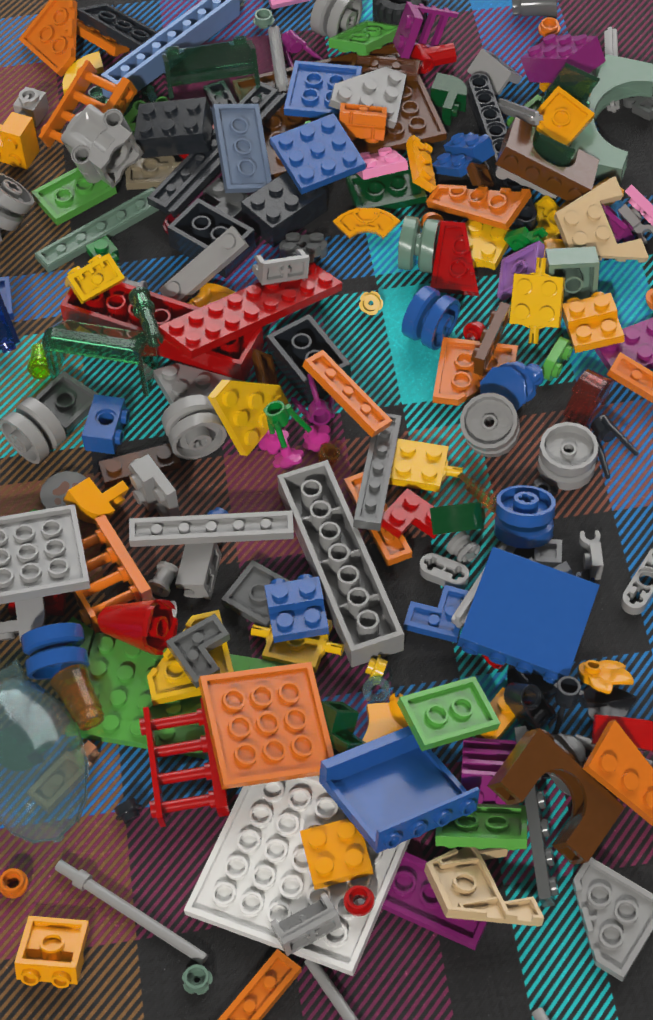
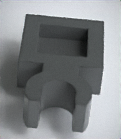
M637 96L623 99V106L632 108V113L649 121L653 119V97Z

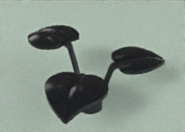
M508 666V685L512 682L536 685L545 699H548L555 693V701L560 706L553 731L555 735L559 734L565 709L574 707L578 700L582 708H588V717L592 721H594V715L626 717L636 701L635 695L619 688L613 687L612 692L606 694L590 686L583 692L580 682L575 677L564 676L558 683L550 684L544 681L542 676L534 673L526 675L517 671L515 666ZM548 773L542 775V779H551Z

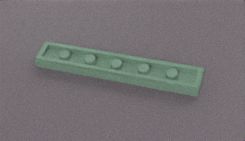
M149 188L35 252L36 260L49 273L87 251L86 245L104 236L111 238L159 211L157 208L149 205L147 197L155 188Z

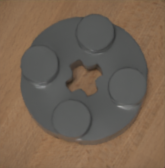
M291 232L286 234V239L279 244L280 258L297 256L296 249H303L306 255L310 257L309 263H313L314 257L321 255V259H323L328 254L327 241L324 239V234L319 232L310 235H300L299 233Z

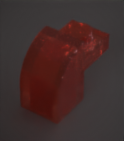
M585 370L572 389V397L563 415L584 426H588L598 404H604L615 381L594 370Z

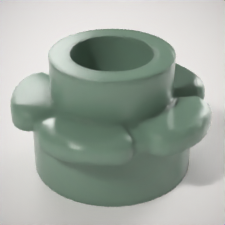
M266 8L258 9L255 12V18H253V23L261 29L269 28L275 21L272 12Z
M192 965L182 975L183 987L189 994H204L209 990V984L213 981L212 974L203 965ZM195 978H200V981L198 983H196L194 980Z

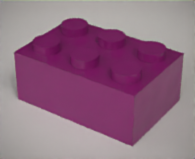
M556 34L547 35L543 38V42L530 47L527 50L528 53L520 58L529 82L576 84L606 61L598 37L587 36L586 34L571 36V34L556 36Z

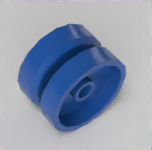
M430 286L422 287L415 294L405 312L402 322L403 335L414 341L421 339V343L432 350H438L442 345L443 337L449 338L460 313L459 300L449 295L441 297L440 292Z
M529 485L510 486L501 490L496 497L497 515L495 516L494 534L497 539L506 545L526 549L541 547L549 543L553 538L555 498L548 491Z
M58 623L30 630L20 638L23 653L30 656L25 662L27 677L30 679L60 678L81 672L90 665L87 650L79 647L85 641L83 626L80 624Z

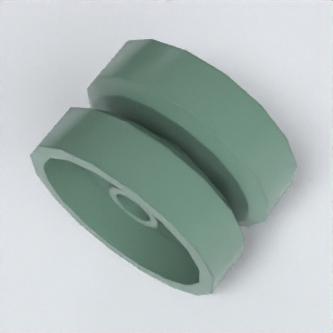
M405 216L398 244V269L412 270L418 256L420 272H433L440 220L426 219L420 233L421 223L419 217Z

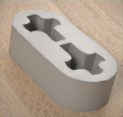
M434 553L426 554L420 560L419 571L424 579L441 586L448 585L464 589L468 585L469 570L464 564ZM432 564L436 565V567H433L432 570L427 569V567H430ZM457 573L461 574V577H458L457 580L452 579V576H455Z

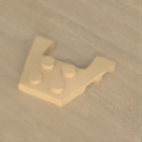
M616 176L557 211L554 215L555 222L566 248L595 246L599 261H602V258L616 259L619 262H626V259L638 260L639 263L647 262L649 256L641 238L617 244L602 208V204L622 199L623 193Z
M464 847L457 850L455 848L426 862L424 872L446 918L537 927L542 926L544 916L534 896L509 901L503 900L484 860L507 857V849Z

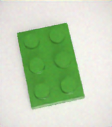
M365 20L329 38V47L338 49L339 52L352 51L357 52L359 56H366L371 51L380 49L383 45L393 42L398 25Z
M76 167L31 191L35 202L58 226L117 194L116 187H110L103 180L97 183L87 182Z
M475 676L401 696L397 702L421 751L496 730L501 724Z
M477 804V810L470 815L462 816L450 821L443 827L436 828V846H445L447 848L475 847L477 849L502 848L507 850L527 849L526 806Z

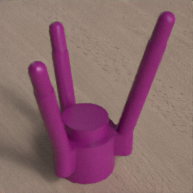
M289 30L282 35L283 53L289 67H294L289 53H298L302 48L317 61L324 60L308 47L307 43L295 31Z
M308 374L309 385L314 399L310 403L308 411L295 397H291V401L306 417L307 423L313 422L315 425H325L331 418L335 417L334 399L329 395L328 404L320 399L315 381Z

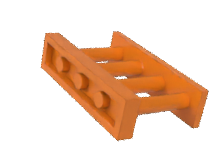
M85 60L51 117L43 125L38 137L49 148H51L55 140L63 144L61 140L63 133L60 132L66 122H70L75 116L73 111L79 102L85 105L92 104L103 113L109 109H118L124 114L138 90L125 77H122L118 84H114L96 75L97 70L89 60ZM91 83L112 92L107 103L104 104L84 94Z
M105 514L95 518L97 530H94V534L82 539L83 550L98 543L100 545L105 544L107 547L105 549L106 552L86 561L87 570L90 572L109 562L112 564L116 562L119 567H117V571L90 583V589L71 592L81 608L79 614L86 626L90 624L95 633L100 631L97 617L104 607L125 604L132 600L135 602L138 600H154L150 586ZM120 581L129 582V590L92 608L86 600L87 597Z

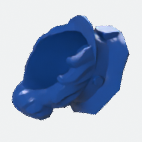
M518 361L507 362L499 367H492L480 382V393H496L504 396L513 404L517 412L523 404L535 397L537 386L541 385L544 381L543 369L534 363L526 366Z

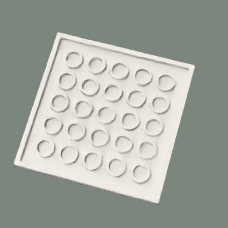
M319 776L243 786L184 908L185 915L283 950L272 930L270 922L275 919L280 922L320 900V895L325 892L339 914L342 927L292 954L354 976L410 839L392 849H386L379 853H376L365 840L374 874L315 890L300 831L348 817L319 783ZM356 885L369 888L375 898L373 909L364 916H354L344 906L345 893ZM362 898L356 899L354 904L357 906L362 905L365 900Z

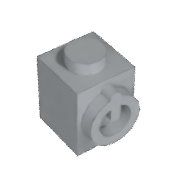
M25 87L20 91L19 97L13 104L14 112L33 117L34 126L37 127L49 110L46 92Z

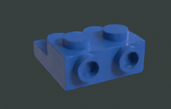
M471 132L453 135L451 140L444 145L446 153L439 155L437 160L432 163L433 171L435 174L463 177L468 173L466 168L471 162L481 164L495 154L491 138L487 134L478 136Z
M303 574L297 580L287 582L284 579L277 578L272 580L270 584L264 585L274 643L329 634L319 576L313 577L310 574Z

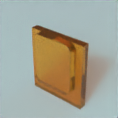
M461 472L458 477L467 484L465 489L488 510L496 513V496L477 479Z

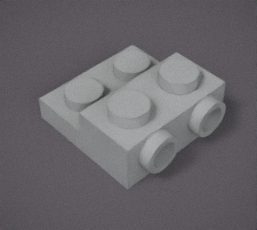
M149 454L133 460L128 468L132 473L129 478L135 488L132 493L139 505L144 504L149 512L156 508L161 517L180 516L176 490Z

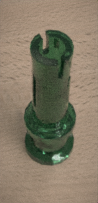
M136 287L128 295L129 302L133 306L134 316L140 319L147 344L150 347L160 346L159 342L163 343V337L154 316L156 308L151 301L150 291L145 287Z

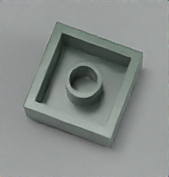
M595 246L546 249L545 273L553 277L565 278L563 303H566L567 300L573 297H577L580 300L589 298L593 293L598 292L600 262Z

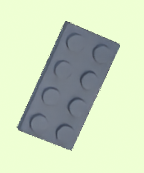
M213 104L212 115L225 193H255L272 181L259 104Z

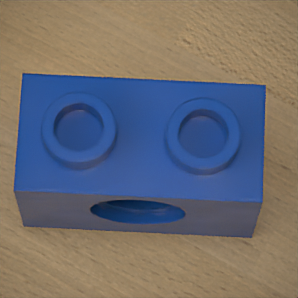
M94 394L82 433L85 451L115 455L118 445H122L124 424H128L130 418V410L126 409L125 398Z

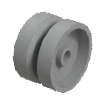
M316 0L310 18L312 31L321 36L331 38L359 24L362 14V0Z
M0 173V228L16 231L23 220L22 214H27L35 201L29 191L20 183Z
M482 393L472 398L464 406L460 416V428L468 446L474 452L485 457H499L508 453L517 444L520 436V421L513 404L507 398L496 393Z
M190 395L180 398L164 411L161 418L173 453L182 459H198L208 456L216 451L227 437L226 429L209 401L208 396Z
M32 397L25 398L17 405L16 412H9L0 420V429L6 440L23 458L33 464H39L48 456L49 449H56L66 439L65 430L57 417L43 403Z
M563 422L548 428L542 435L537 465L540 477L550 486L555 485L560 490L579 489L588 484L595 471L598 453L596 436L588 428L578 423Z

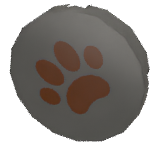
M72 471L56 473L49 477L42 485L40 491L43 508L49 509L66 506L63 499L67 491L87 478L78 472Z

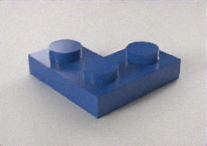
M444 585L438 608L411 601L403 624V630L457 643L461 628H457L452 623L451 618L469 591Z

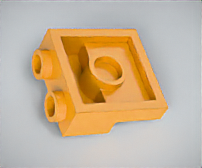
M595 292L589 298L580 300L577 297H573L567 300L566 303H563V320L575 353L624 342V333L618 320L617 308L611 293Z
M28 916L14 962L16 980H21L29 986H34L39 981L51 982L57 988H66L69 984L78 985L84 962L83 951L89 932V921Z

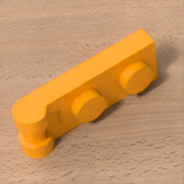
M412 135L406 143L412 182L431 193L437 187L430 155L433 147L428 143L420 142V138Z

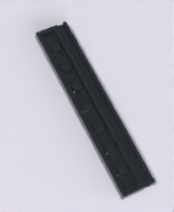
M259 81L238 104H259L263 126L285 103L287 94L284 92L281 94L278 92V89ZM215 128L211 133L209 152L189 154L147 197L149 205L166 214L169 212L172 214V217L176 218L220 172L221 164Z

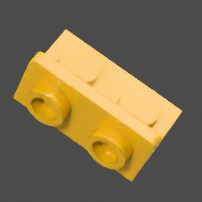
M109 253L104 256L96 255L88 261V265L82 268L77 266L67 273L68 276L64 284L67 288H72L81 304L124 281V275Z

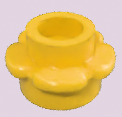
M376 291L365 292L360 297L359 307L368 315L377 314L378 310H381L383 307V300L380 299V294Z
M380 654L376 659L370 658L365 673L369 674L368 679L370 681L374 679L380 682L388 661L380 658Z

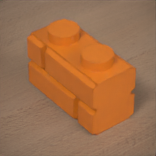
M340 103L339 122L351 141H354L356 138L365 139L368 143H378L379 140L384 141L387 107Z

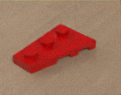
M441 221L430 287L441 293L479 296L465 223Z

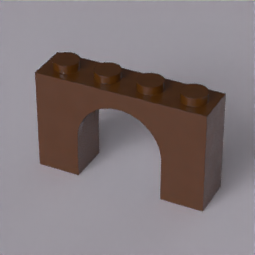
M517 117L514 118L504 136L495 165L570 203L592 190L599 164L598 158L578 149L568 167L553 165L544 160L534 149L533 138L537 127Z
M540 728L527 731L487 786L507 805H513L524 801L544 773L553 774L560 778L571 794L572 813L552 846L572 865L588 863L625 807L612 792L605 789L595 778L582 769L569 751L562 749L555 743L553 736L549 732Z

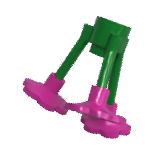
M273 401L263 410L267 417L269 429L258 445L261 450H267L272 455L276 454L273 461L275 468L289 469L303 461V450L290 448L288 443L289 433L281 429L288 424L290 416L305 429L303 447L306 450L317 452L330 441L329 433L331 429L328 425L320 426L314 424L309 426L293 410L291 404L284 405L282 401Z

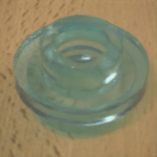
M373 676L368 678L363 684L362 693L364 698L371 704L384 703L390 697L391 687L385 678ZM373 686H381L379 694L371 693Z

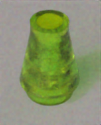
M36 343L31 347L27 370L33 378L45 379L50 375L53 366L47 354L46 346L42 343Z

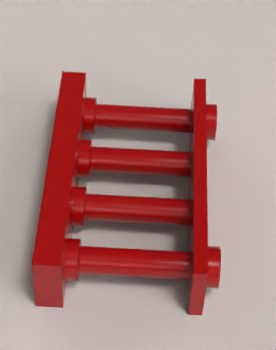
M200 698L202 708H198L197 712L153 719L149 707H143L144 718H139L141 735H146L154 793V800L149 801L152 819L157 818L160 827L166 826L165 813L210 806L211 808H216L219 817L229 816L230 814L227 789L222 790L202 698ZM199 723V726L204 725L205 735L200 736V739L156 746L154 734L156 730ZM201 750L203 753L208 752L209 762L204 763L202 767L159 773L158 758ZM206 778L207 781L212 780L213 790L208 791V794L163 802L161 785Z

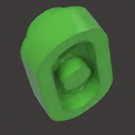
M559 337L543 364L544 379L551 381L553 378L559 377L563 361H568L573 352V346H570L571 340Z

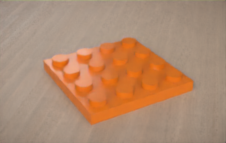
M311 662L200 676L198 682L222 790L320 775L321 761L334 756Z

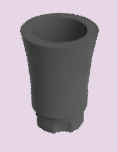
M512 0L513 16L557 17V0Z

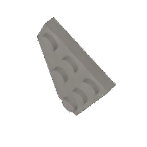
M383 67L335 83L328 106L340 110V103L387 107L386 127L394 129L397 123L407 74Z
M179 363L153 370L154 379L170 405L180 398L190 395L209 396L222 379L242 381Z
M591 857L588 863H583L574 877L572 885L595 965L623 982L653 932V893Z

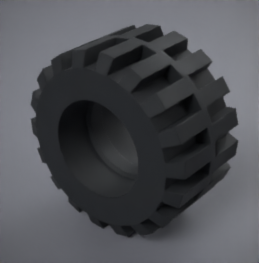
M373 0V21L399 25L407 1L413 5H419L420 3L427 7L428 0ZM427 13L423 15L422 25L426 22Z

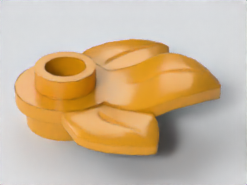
M588 660L578 666L580 680L590 685L593 689L606 694L612 692L613 685L634 684L632 675L625 670L626 665L618 661L602 660L598 662Z

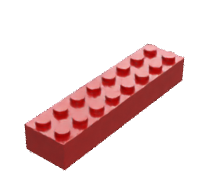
M123 282L84 304H81L71 288L60 304L63 321L66 325L201 370L245 381L253 367V350L262 351L264 347L263 329L261 327L190 359L158 335V326L200 307Z

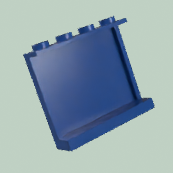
M492 547L457 646L462 647V650L468 654L478 655L479 653L489 657V660L499 665L507 663L515 666L516 670L523 674L531 675L534 673L542 676L543 680L550 684L558 683L562 677L569 676L600 585Z
M409 726L322 760L320 765L319 783L376 853L392 849L404 841L420 837L427 831L443 827L450 821L462 816H468L477 810L480 789L475 787L467 791L431 749L421 751Z

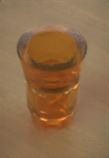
M75 664L66 667L51 679L50 686L61 698L73 721L77 722L80 730H89L97 727L104 721L102 705L96 696L85 665Z

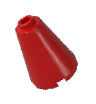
M164 599L106 606L97 618V623L102 633L152 655H163L164 652L162 651L168 648L166 641L177 635L178 618L173 617L172 609L176 610L175 606L169 600Z

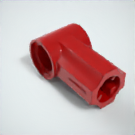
M453 43L429 48L425 44H416L410 55L412 59L420 60L419 74L430 72L434 66L454 63L457 59Z

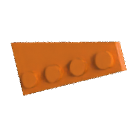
M438 184L426 200L428 208L508 230L532 194L530 189H521V192L511 191V188H501L500 191L488 190V187L481 186L476 189H467V186Z
M609 721L582 769L653 826V768L617 721Z

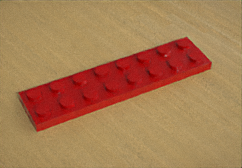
M314 262L309 263L308 278L261 285L258 282L158 326V335L188 358L193 359L342 291L343 282L320 268Z

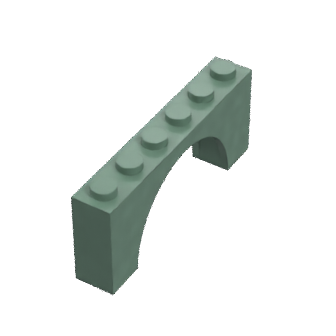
M606 54V61L597 67V79H593L589 91L591 95L590 97L586 96L584 106L594 112L595 116L571 143L570 149L567 148L565 150L563 162H566V167H568L576 152L580 149L599 159L595 179L604 180L607 177L612 178L616 176L618 183L621 185L627 168L628 151L616 148L603 139L595 126V120L601 111L610 105L612 101L637 96L652 97L653 64Z

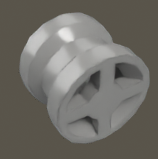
M462 531L449 541L446 550L451 555L457 557V562L467 565L477 557L481 547L476 542H472L470 536L465 531Z

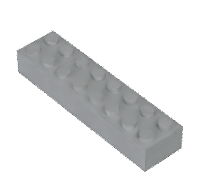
M328 460L277 475L279 495L286 511L292 510L293 529L313 577L319 576L324 603L341 644H344V651L351 668L369 662L371 657L376 659L379 654L381 655L380 658L404 651V632L358 528L353 527V516Z

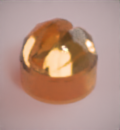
M330 443L321 445L318 452L320 462L328 460L330 466L334 465L340 456L338 447Z

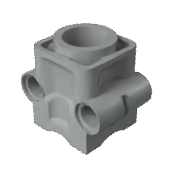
M89 104L83 111L71 119L61 136L63 144L71 154L73 162L84 179L89 183H97L103 180L112 188L121 180L124 170L136 163L144 154L136 143L134 133L126 119L118 109H109L103 113L92 104Z

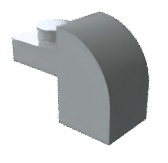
M44 597L15 602L17 620L0 622V641L14 639V634L19 633L21 638L26 632L45 626L46 609Z

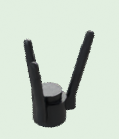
M601 415L591 423V429L598 442L597 454L605 478L609 479L610 473L600 440L610 442L617 437L635 456L639 452L616 428L607 415Z

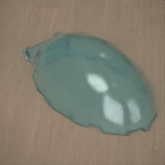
M16 659L12 661V665L0 670V822L12 835L33 844L45 841L60 842L65 838L64 834L76 822L79 823L88 799L86 788L87 777H89V764L80 730L65 705L44 687L27 680L20 662Z

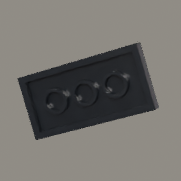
M107 3L77 9V19L83 21L84 25L97 29L101 35L111 37L116 40L117 44L132 49V51L158 33Z

